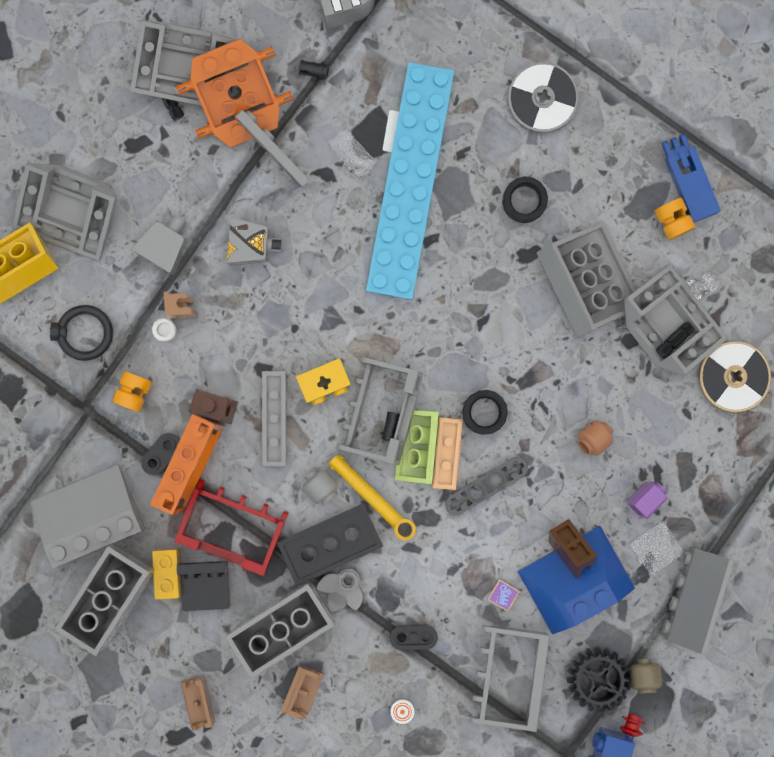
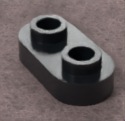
M172 433L161 435L144 455L141 462L143 470L149 475L162 473L169 465L180 438ZM168 440L172 442V448L169 450L164 446ZM151 459H155L157 461V466L155 468H152L149 465Z
M398 625L390 633V642L398 650H428L433 648L438 640L436 630L430 625ZM424 632L430 634V638L426 641L421 639V635ZM399 633L406 635L404 641L398 640L397 635Z

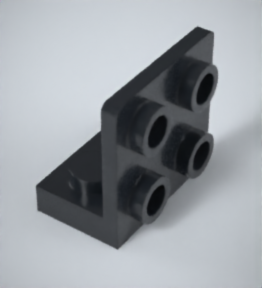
M228 561L192 562L177 565V575H181L183 611L228 609L230 607Z

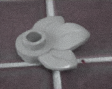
M344 569L339 574H327L320 580L316 588L320 592L328 593L327 603L330 612L341 610L347 604L352 609L357 610L363 601V593L359 588L360 576L353 569ZM351 576L353 583L350 585L346 584L344 578Z

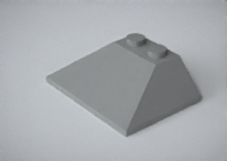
M141 20L130 92L202 106L195 90L179 95L176 85L189 81L193 57L236 39L186 26ZM231 69L216 76H213L209 79H206L204 81L207 82L226 73H229Z
M27 163L12 228L18 230L31 222L42 240L99 261L102 256L117 196L103 181L61 165Z
M671 264L624 300L627 329L655 365L682 376L687 374L728 339ZM690 322L694 327V332L674 349L669 356L665 358L660 357L656 352L657 347L663 344L683 323Z

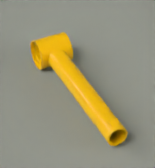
M337 454L329 462L331 470L334 469L394 528L397 538L404 541L413 538L416 533L415 523L410 519H404L374 488L344 460L345 457ZM409 523L412 527V533L409 536H402L399 533L400 524Z

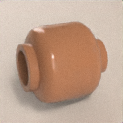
M591 421L579 431L577 444L585 454L598 456L613 443L611 435L613 431L605 422Z

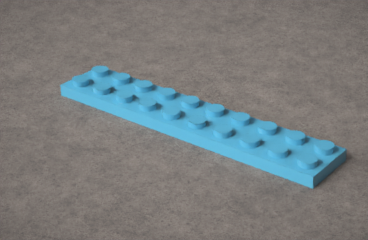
M408 62L366 292L408 300L413 299L454 70Z

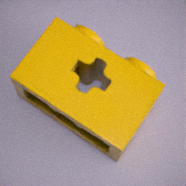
M340 358L296 376L306 403L312 402L313 406L327 401L325 396L332 393L336 397L348 392L347 387L351 386ZM322 377H325L326 380H331V383L328 384L329 388L326 390L318 386L321 383Z
M180 548L156 549L152 551L155 599L180 598L181 575H177V565L181 563Z

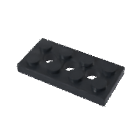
M364 503L277 542L296 586L383 547ZM348 528L357 529L359 533L358 539L355 541L347 540L345 531ZM326 538H334L336 540L337 548L335 550L327 551L324 548L323 542ZM307 547L312 548L315 551V558L312 561L304 560L302 557L303 549Z

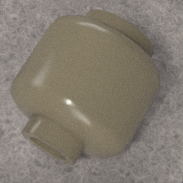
M637 659V664L630 667L631 687L637 690L638 694L657 693V689L662 687L661 667L659 664L652 663V659Z

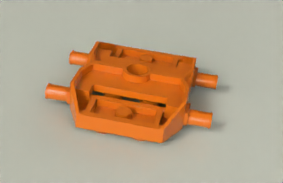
M239 38L192 58L189 81L176 85V89L179 90V95L191 90H195L209 121L207 126L195 130L198 139L214 134L229 147L252 139L253 137L236 119L222 123L221 120L233 116L241 110L245 111L262 103H265L266 106L251 112L258 119L256 124L261 130L266 128L268 131L278 128L279 107L294 99L291 96V91L279 96L274 95L261 64L263 60L276 56L272 46L259 52ZM248 62V65H246V66H243V67H241V68H239V69H236V70H234V71H231V72H229V73H226V74H224V75H222V76H219V77H217V78H214V79H212V80H210V81H207V82L204 81V80H206V79H209V78H211V77H213V76H216V75H218V74H221V73H223V72H225V71H228V70H230V69H233V68H235V67H238V66H240V65L245 64V63ZM231 86L240 87L242 91L240 97L236 99L229 97V88Z

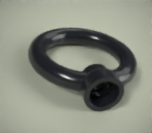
M91 305L75 306L66 311L59 322H51L50 340L57 341L66 355L80 361H89L100 357L108 350L113 339V326L109 317L101 309ZM81 314L96 317L103 326L104 336L102 342L91 351H78L67 341L68 323L71 319Z

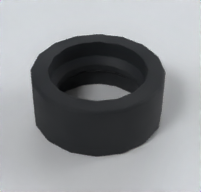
M524 176L516 178L509 183L504 191L502 204L509 218L519 223H529L542 215L547 207L548 195L546 188L540 181ZM523 186L534 189L539 198L537 208L527 214L516 211L511 202L513 192Z
M479 390L471 394L464 402L462 414L463 420L469 429L474 433L485 435L493 434L502 428L506 422L508 410L503 397L498 393L490 390ZM479 399H491L498 407V419L490 426L478 425L471 417L472 406Z

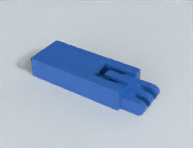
M685 134L679 135L682 145H679L676 137L670 139L672 149L668 141L662 142V147L666 154L664 160L677 192L687 207L686 214L691 215L693 221L697 222L719 213L721 209L695 146L690 147ZM681 160L683 169L689 167L691 172L682 175L677 161Z

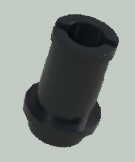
M301 60L299 75L319 77V80L327 79L329 65L323 61L315 63Z
M387 411L384 430L380 432L382 440L390 442L391 438L394 439L400 414Z

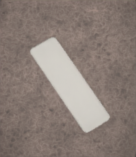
M389 111L383 151L392 152L399 111Z

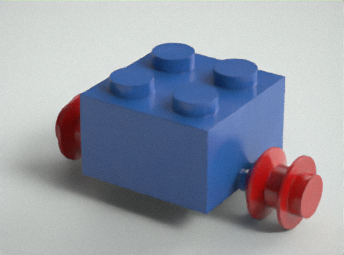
M630 712L628 716H622L626 720L625 725L619 727L623 733L600 727L599 732H595L592 739V746H594L593 754L588 757H632L635 747L634 737L642 736L643 733L639 730L640 725H646L642 721V716Z

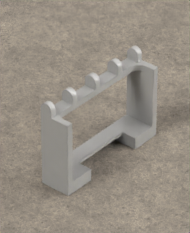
M361 357L360 362L366 364V370L363 379L355 378L354 383L361 384L357 402H348L349 406L355 407L351 425L344 423L342 425V428L348 429L349 433L346 443L344 445L337 444L336 448L399 465L424 373ZM374 366L408 374L403 390L406 393L395 436L394 439H390L386 457L352 448Z
M483 625L482 631L491 632L489 648H479L480 653L488 654L486 671H476L477 677L485 678L482 696L473 695L472 698L473 701L481 702V708L478 717L470 716L469 722L537 732L549 644L548 633L496 625ZM496 633L537 639L530 701L527 705L525 721L485 716Z

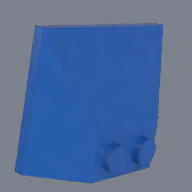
M601 526L582 535L596 553L597 558H595L593 567L591 569L588 566L585 567L582 575L578 578L574 577L556 551L517 571L552 634L579 625L618 603L635 589Z

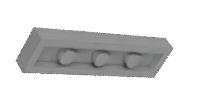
M241 110L234 116L244 129L299 186H303L309 180L305 176L308 172L299 163L295 165L289 159L291 154L282 145L278 147L273 142L275 137L266 128L260 129L256 124L258 119L249 110L246 113Z
M262 371V466H286V371Z

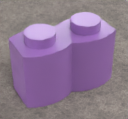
M645 482L626 503L638 516L648 519L668 499L665 495L667 490L658 482Z

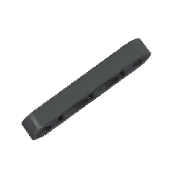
M511 458L451 494L446 499V509L453 515L464 513L524 477L528 471L527 462L522 458ZM513 462L517 464L522 463V473H511L509 476L512 479L508 481L507 475L501 469L506 467V471L513 468ZM494 473H499L503 477V483L499 487H494L490 483V477ZM479 485L483 489L482 497L474 499L470 496L472 486ZM465 491L467 498L472 503L467 506L465 501L460 504V510L451 509V499H462L461 493Z

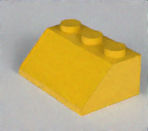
M31 222L0 240V304L59 269L51 252Z

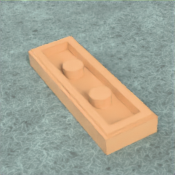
M439 417L432 488L456 490L462 419Z

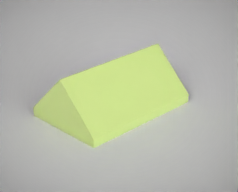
M414 410L400 464L396 465L395 480L432 484L439 412Z

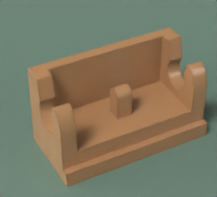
M164 292L165 316L169 319H197L198 313L192 311L191 307H187L186 303H194V300L188 298V295Z
M300 663L280 712L301 720L303 718L306 719L324 673Z
M205 676L181 681L192 731L200 727H212L215 719Z

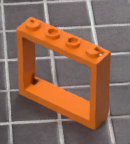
M192 414L150 503L151 506L171 515L185 512L193 491L197 487L225 426L204 416ZM213 429L218 430L216 435L212 434ZM181 498L185 499L183 506L178 505Z

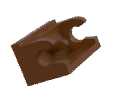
M569 519L549 531L548 542L575 578L582 575L585 567L588 566L590 569L593 567L597 555Z

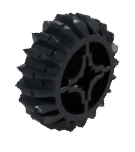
M599 646L595 647V654H592L590 648H586L587 656L584 657L579 652L577 654L581 659L579 663L574 659L571 660V663L576 668L567 669L568 673L574 675L573 677L566 678L567 683H574L568 687V691L576 692L572 696L574 701L581 698L579 702L581 707L588 703L589 711H593L595 705L598 712L603 711V705L610 711L612 710L610 703L614 702L616 706L620 705V702L617 700L619 696L622 699L627 698L622 691H630L631 687L624 684V682L631 681L630 676L624 675L630 669L628 666L621 667L624 665L625 660L623 658L617 660L618 653L616 651L609 656L610 649L605 647L602 654ZM594 661H606L604 665L601 664L597 669L587 667L588 664ZM612 666L615 667L617 672L616 686L609 682ZM581 673H584L589 678L588 689L585 693L580 685ZM590 673H592L594 676H601L604 679V682L608 685H605L604 683L600 682L594 684L596 681ZM602 689L611 692L604 697H592L593 694L596 695Z

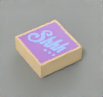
M498 579L487 600L508 612L520 591Z

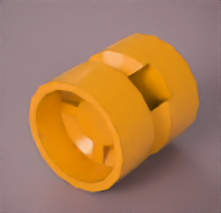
M682 197L654 210L659 223H664L665 225L663 231L668 241L696 228L691 215H686L685 213L687 207Z
M123 371L119 381L121 388L116 389L111 401L140 413L145 402L143 395L149 393L153 382Z

